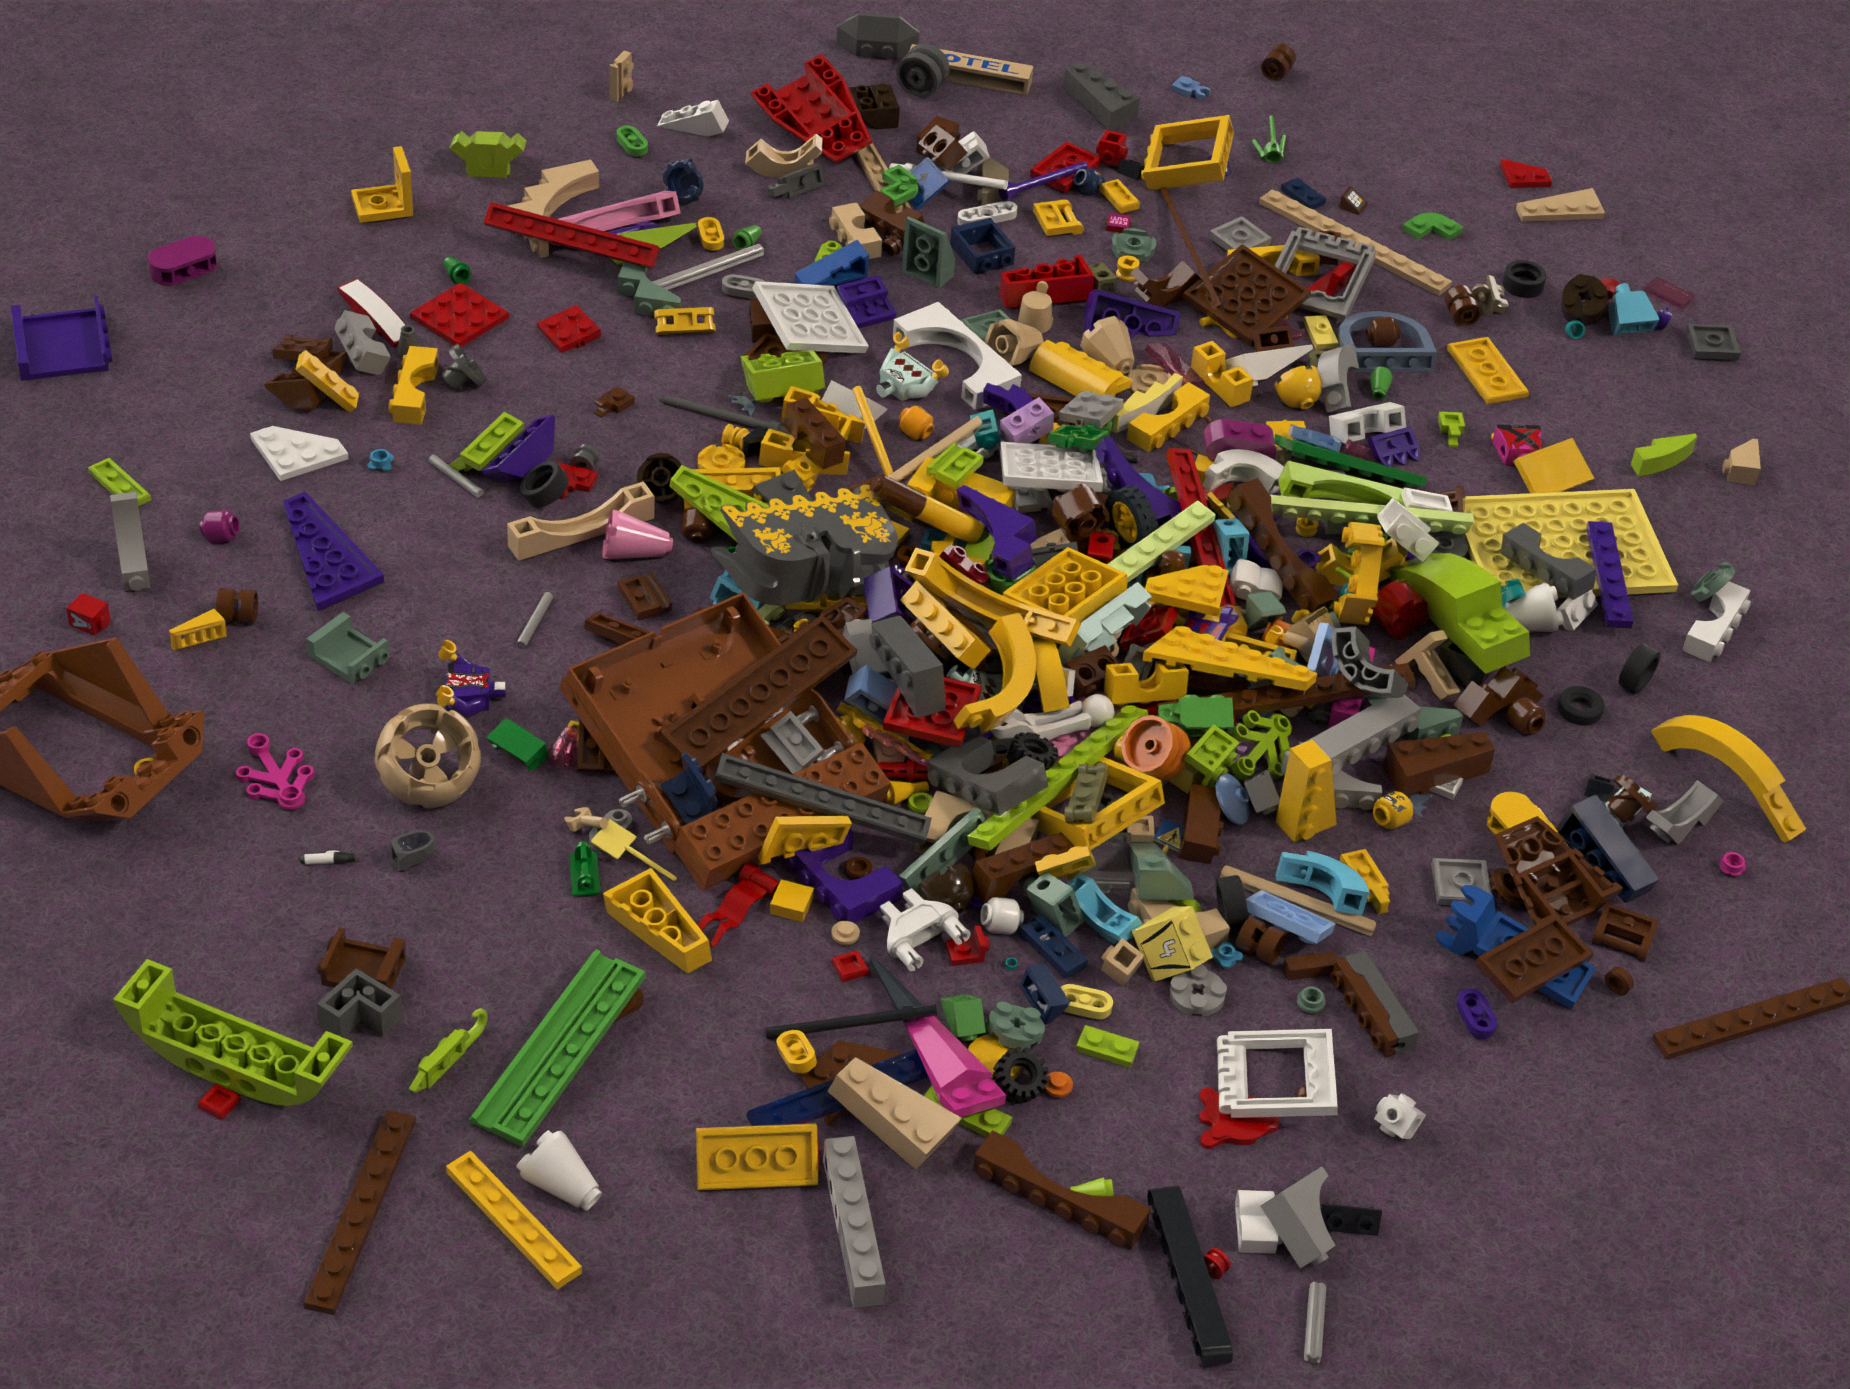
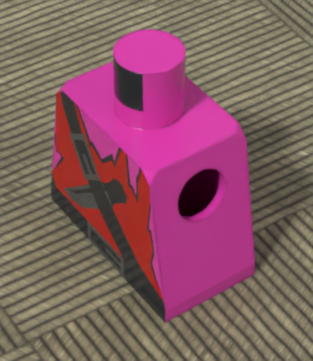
M1496 424L1492 442L1504 465H1515L1513 461L1518 457L1541 449L1540 425Z

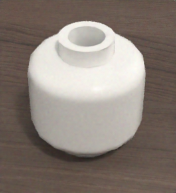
M991 898L982 906L980 913L982 925L985 926L988 932L994 934H1013L1018 926L1023 923L1024 919L1023 911L1020 910L1017 901L1008 898Z

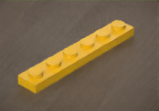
M472 1151L446 1165V1173L557 1290L582 1274V1266Z

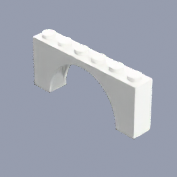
M939 302L894 319L893 336L895 333L900 332L902 338L899 342L903 341L904 337L907 336L910 343L908 347L921 344L947 345L964 351L977 362L979 369L974 375L963 381L961 398L974 410L987 406V404L983 403V389L987 383L999 385L1008 391L1012 384L1020 387L1022 375Z

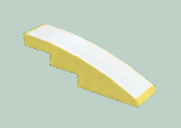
M1174 373L1164 385L1155 382L1146 393L1136 390L1124 403V408L1114 416L1112 431L1117 433L1128 428L1129 422L1142 413L1155 415L1173 400L1174 392L1181 387L1183 376Z

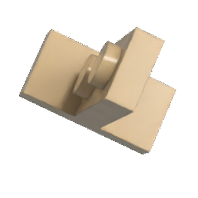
M1443 630L1429 633L1395 660L1396 664L1408 663L1409 667L1418 664L1420 672L1427 678L1432 686L1433 693L1440 700L1455 697L1461 692L1434 650L1448 639Z

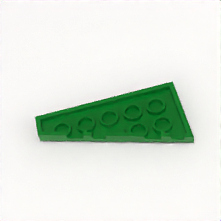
M1275 434L1274 437L1276 445L1286 448L1285 453L1298 458L1306 459V455H1308L1307 459L1328 465L1330 461L1329 465L1346 471H1350L1351 467L1359 469L1358 474L1372 477L1373 473L1381 475V480L1394 483L1395 479L1403 481V486L1416 489L1417 485L1425 487L1428 479L1419 474L1390 466L1387 467L1369 460L1365 461L1352 455L1320 446H1313L1299 440L1293 441L1281 435Z

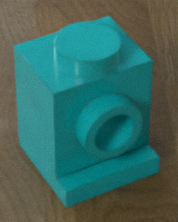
M993 409L970 415L971 420L978 415L982 423L991 421V423L981 425L977 433L974 434L978 449L990 450L995 448L998 443H1001L998 423Z

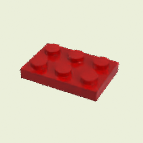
M1066 141L1030 169V177L1035 178L1080 162H1087L1088 168L1096 169L1101 165L1102 159L1100 156ZM1075 174L1045 184L1066 193L1076 185L1074 183Z

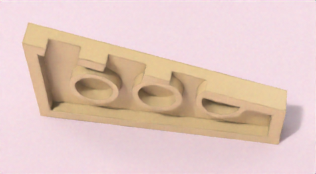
M1593 188L1520 202L1516 205V211L1521 221L1604 219L1605 212Z

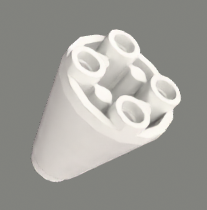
M1541 583L1526 591L1524 597L1505 603V609L1529 632L1558 631V626L1563 625L1562 613L1560 610H1556L1554 602L1558 600L1555 586L1549 587L1548 583Z
M549 1130L546 1131L538 1139L537 1145L539 1147L532 1155L526 1154L517 1164V1168L521 1171L520 1176L532 1185L577 1208L582 1207L585 1211L589 1210L602 1195V1192L598 1189L599 1185L567 1136L562 1131L555 1133Z

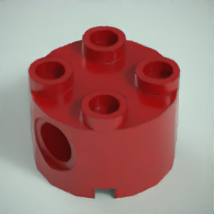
M1398 580L1393 581L1383 587L1377 593L1378 601L1376 606L1371 607L1373 609L1372 617L1391 637H1395L1397 640L1407 637L1410 631L1414 630L1417 626L1425 624L1429 618L1427 614L1428 603L1406 580H1403V583H1400Z

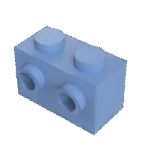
M865 665L849 677L844 700L883 725L897 685Z

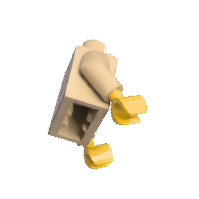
M1325 606L1313 613L1306 609L1295 611L1291 618L1294 624L1285 629L1286 633H1283L1284 631L1280 626L1275 625L1267 632L1265 636L1266 642L1276 645L1281 639L1284 644L1296 647L1305 661L1309 662L1319 623H1329L1335 628Z

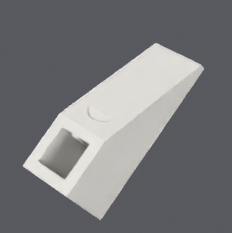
M719 100L704 101L696 106L691 107L688 105L681 110L665 112L657 127L708 137L723 133L729 120Z

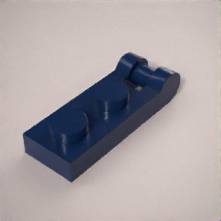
M1040 914L1032 918V922L1029 924L1023 923L1018 926L1017 934L1024 941L1027 940L1065 979L1087 967L1088 959L1043 915Z

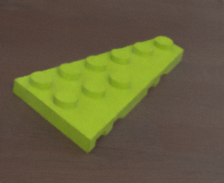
M681 465L670 481V487L736 542V538L720 511L721 507L732 505L739 511L744 512L748 502H756L763 508H769L768 504Z

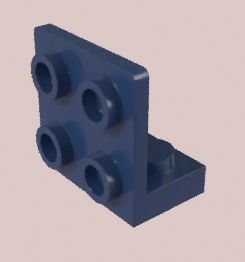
M687 752L681 755L684 771L662 783L661 789L683 823L687 825L716 811L718 800L715 796L717 790L710 779L705 781L701 775L703 770L695 757L691 759Z

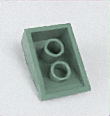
M908 216L905 222L902 272L934 287L941 288L954 276L955 257L947 234Z

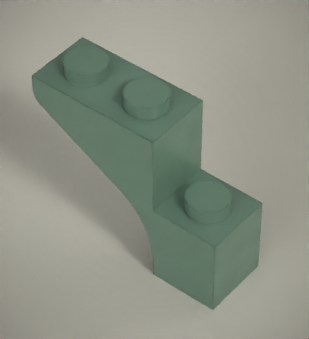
M623 262L618 276V294L635 296L636 314L654 316V311L658 309L681 308V298L651 282L646 277L645 267Z
M1366 695L1362 710L1385 699V697ZM1419 706L1421 708L1419 724L1414 731L1405 734L1410 740L1436 738L1447 734L1456 735L1460 731L1463 715L1456 709Z

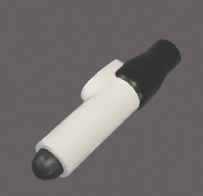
M333 850L326 853L305 854V856L300 857L299 861L305 865L343 864L355 862V852L346 853Z

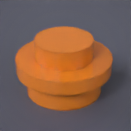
M1052 1072L1047 1075L1049 1078L1044 1089L1050 1096L1062 1098L1070 1094L1073 1088V1081L1070 1076L1063 1072Z

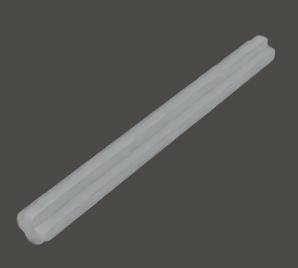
M755 244L652 282L666 290H670L759 258L764 255V248L760 244Z

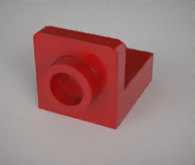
M980 925L974 926L973 936H970L966 942L962 940L963 944L958 945L953 939H946L945 946L951 966L984 962L985 953L989 952L990 949L988 936L983 935Z

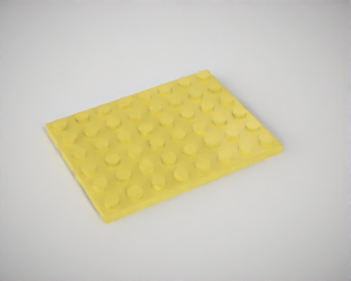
M1635 489L1466 496L1465 513L1474 514V522L1469 532L1462 534L1468 542V554L1472 562L1500 580L1501 586H1507L1505 583L1507 580L1519 579L1524 592L1541 583H1546L1501 554L1504 533L1525 523L1541 533L1540 548L1546 554L1563 559L1579 557L1594 567L1586 526L1588 521L1612 522L1627 594L1676 592L1678 583ZM1595 577L1594 589H1592V592L1595 596H1600L1597 579ZM1556 589L1558 598H1568V596Z

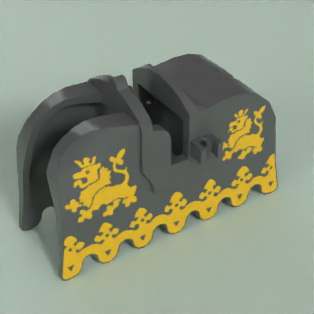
M863 484L859 488V494H854L847 488H840L837 490V497L833 498L826 492L818 491L814 495V501H809L802 495H794L790 505L785 504L781 499L772 498L768 503L769 508H763L756 502H748L744 512L739 511L732 505H724L720 511L738 542L735 548L736 553H730L723 547H713L711 553L726 569L742 592L756 601L780 606L804 600L806 603L819 600L824 593L830 596H839L840 598L864 594L865 585L863 578L889 567L888 560L893 557L897 547V534L879 500L871 496L870 484Z

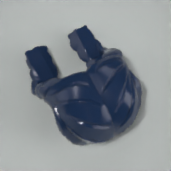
M688 157L684 160L669 163L663 172V182L666 185V191H676L678 203L681 206L699 201L704 182L702 174L695 166L692 158Z

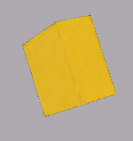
M781 879L770 903V914L803 922L814 898V888Z

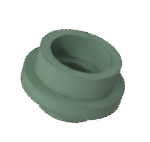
M1306 987L1298 994L1297 1004L1300 1009L1307 1013H1318L1325 1007L1326 1000L1324 994L1316 987Z

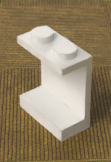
M1394 498L1377 515L1385 533L1422 562L1439 544L1437 540L1428 534L1431 528Z

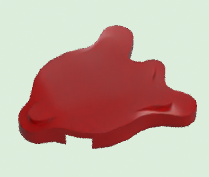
M1209 1087L1203 1088L1200 1092V1100L1205 1105V1108L1200 1113L1199 1121L1202 1124L1211 1126L1200 1138V1144L1205 1149H1212L1224 1143L1235 1145L1255 1144L1257 1139L1263 1135L1266 1136L1269 1133L1276 1132L1279 1128L1280 1120L1278 1117L1231 1118V1114H1223L1219 1111V1092Z

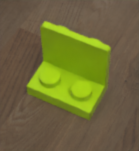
M1213 724L1187 753L1184 761L1205 775L1201 785L1216 788L1214 783L1218 777L1228 774L1230 770L1227 769V766L1230 767L1237 758L1238 754L1235 751L1240 742Z

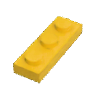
M306 350L303 351L298 357L296 371L346 411L352 412L355 410L359 392L342 380L336 372L327 368L317 357L311 355Z

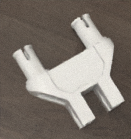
M912 888L903 893V898L907 901L904 912L901 913L890 901L880 906V910L885 914L882 916V919L889 927L887 951L893 958H899L909 971H915L912 963L917 968H920L923 964V958L913 948L941 932L946 931L958 945L963 944L962 940L966 942L970 937V931L958 920V913L953 907L941 902L923 900Z

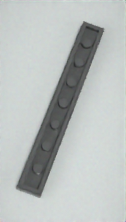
M722 753L714 779L718 782L825 815L848 816L851 823L922 845L926 842L932 819L931 817Z

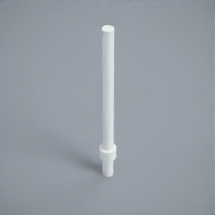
M891 163L889 169L901 164ZM909 163L901 165L909 172L916 167L915 164ZM941 171L950 181L999 189H1007L1008 181Z

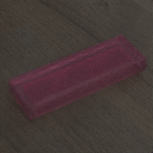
M1166 343L1147 344L1145 351L1167 373L1169 372L1171 375L1176 373L1183 376L1181 386L1188 382L1198 388L1203 386L1204 380Z

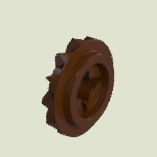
M1505 868L1494 870L1491 873L1489 882L1492 885L1491 890L1498 895L1497 899L1501 898L1505 905L1510 904L1514 908L1524 904L1510 871Z

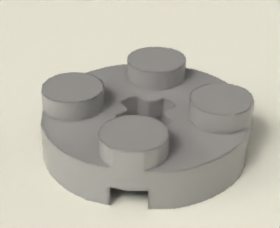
M1200 964L1192 970L1177 974L1171 980V1001L1177 1009L1185 1014L1192 1015L1194 1013L1209 1016L1218 1012L1224 1004L1227 991L1226 984L1218 975L1207 970L1204 965ZM1193 989L1203 990V995L1199 993L1193 994Z

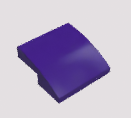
M879 275L837 286L838 294L858 329L896 319L897 313L887 298L888 290Z

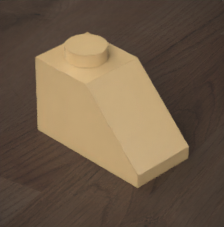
M1752 439L1731 450L1729 458L1724 460L1722 472L1727 475V482L1756 485L1761 469L1758 439Z

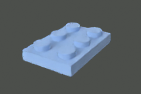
M1263 890L1246 899L1249 916L1260 921L1266 920L1273 923V927L1286 933L1289 931L1299 935L1298 938L1308 944H1317L1331 935L1336 923Z

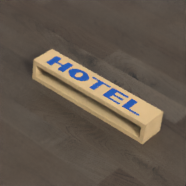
M940 49L947 57L950 65L949 75L945 81L1027 96L1032 83L1033 66Z

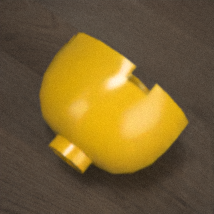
M1305 366L1293 368L1280 376L1282 380L1279 384L1277 381L1275 382V390L1278 397L1288 407L1308 409L1314 405V402L1321 395V380L1318 369L1315 366H1311L1312 369L1307 370Z

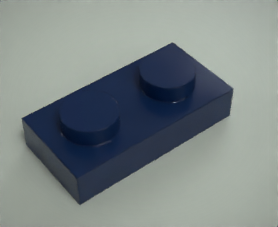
M1294 178L1281 184V190L1310 209L1318 208L1326 203L1324 196L1299 178Z

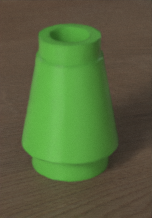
M753 225L736 231L733 237L735 248L741 250L754 245L762 235L761 228Z
M1376 367L1370 373L1372 399L1382 401L1385 399L1393 380L1391 371L1386 367Z

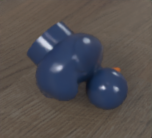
M1092 168L1080 169L1074 175V183L1077 185L1078 191L1084 195H1094L1097 189H1099L1100 184L1105 183L1100 173Z

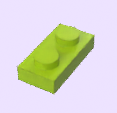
M1085 1025L1076 1045V1052L1131 1068L1140 1042Z

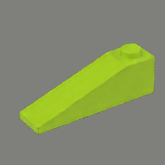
M696 223L625 232L619 235L658 245L661 249L697 226ZM611 259L617 265L623 264L622 261Z

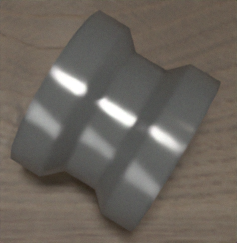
M582 444L578 446L575 454L572 456L570 465L593 470L594 465L599 459V453L591 445Z

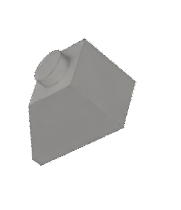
M1269 769L1244 780V785L1256 813L1262 811L1263 815L1278 809L1277 804H1279L1280 797Z

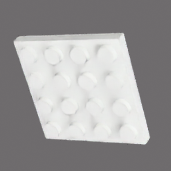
M755 281L752 289L786 350L866 353L869 346L834 286Z
M1001 442L1000 444L1003 486H1008L1011 489L1032 487L1037 491H1044L1048 488L1057 489L1060 492H1069L1082 483L1087 484L1095 493L1102 492L1103 480L1095 450L1093 452L1079 451V447L1062 449L1057 448L1056 445Z

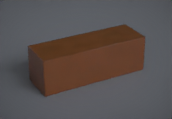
M1335 951L1285 957L1283 970L1288 981L1331 975L1335 959L1338 958Z

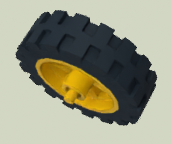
M1129 485L1109 494V501L1106 503L1110 513L1109 524L1119 535L1118 539L1122 547L1130 548L1157 530L1158 521L1155 520L1156 514L1151 508L1152 504L1149 499L1145 498L1144 492L1139 491L1138 487Z

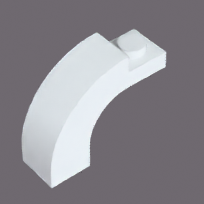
M1243 449L1226 450L1218 453L1214 463L1206 470V478L1202 486L1211 491L1228 481L1247 482L1258 478L1269 495H1272L1280 490L1278 478L1284 466L1274 459L1254 451Z

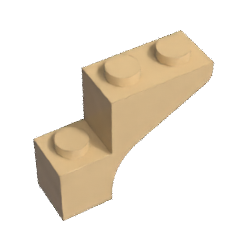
M1136 888L1131 890L1130 901L1128 902L1129 912L1139 917L1142 924L1166 910L1176 907V905L1167 900H1138ZM1216 908L1204 912H1195L1210 950L1221 946L1222 942L1228 940L1230 927Z

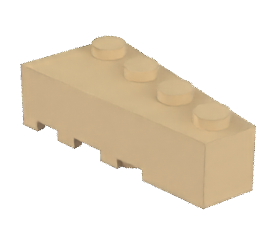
M856 1057L837 1074L828 1090L835 1099L915 1169H918L953 1133L962 1119Z

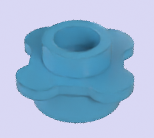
M384 449L374 450L370 454V462L367 464V467L370 470L389 471L392 468L391 462L394 460V456Z
M1227 941L1222 942L1218 948L1210 950L1215 963L1222 968H1231L1236 964V961H1241L1243 958L1242 952L1236 951L1232 944Z

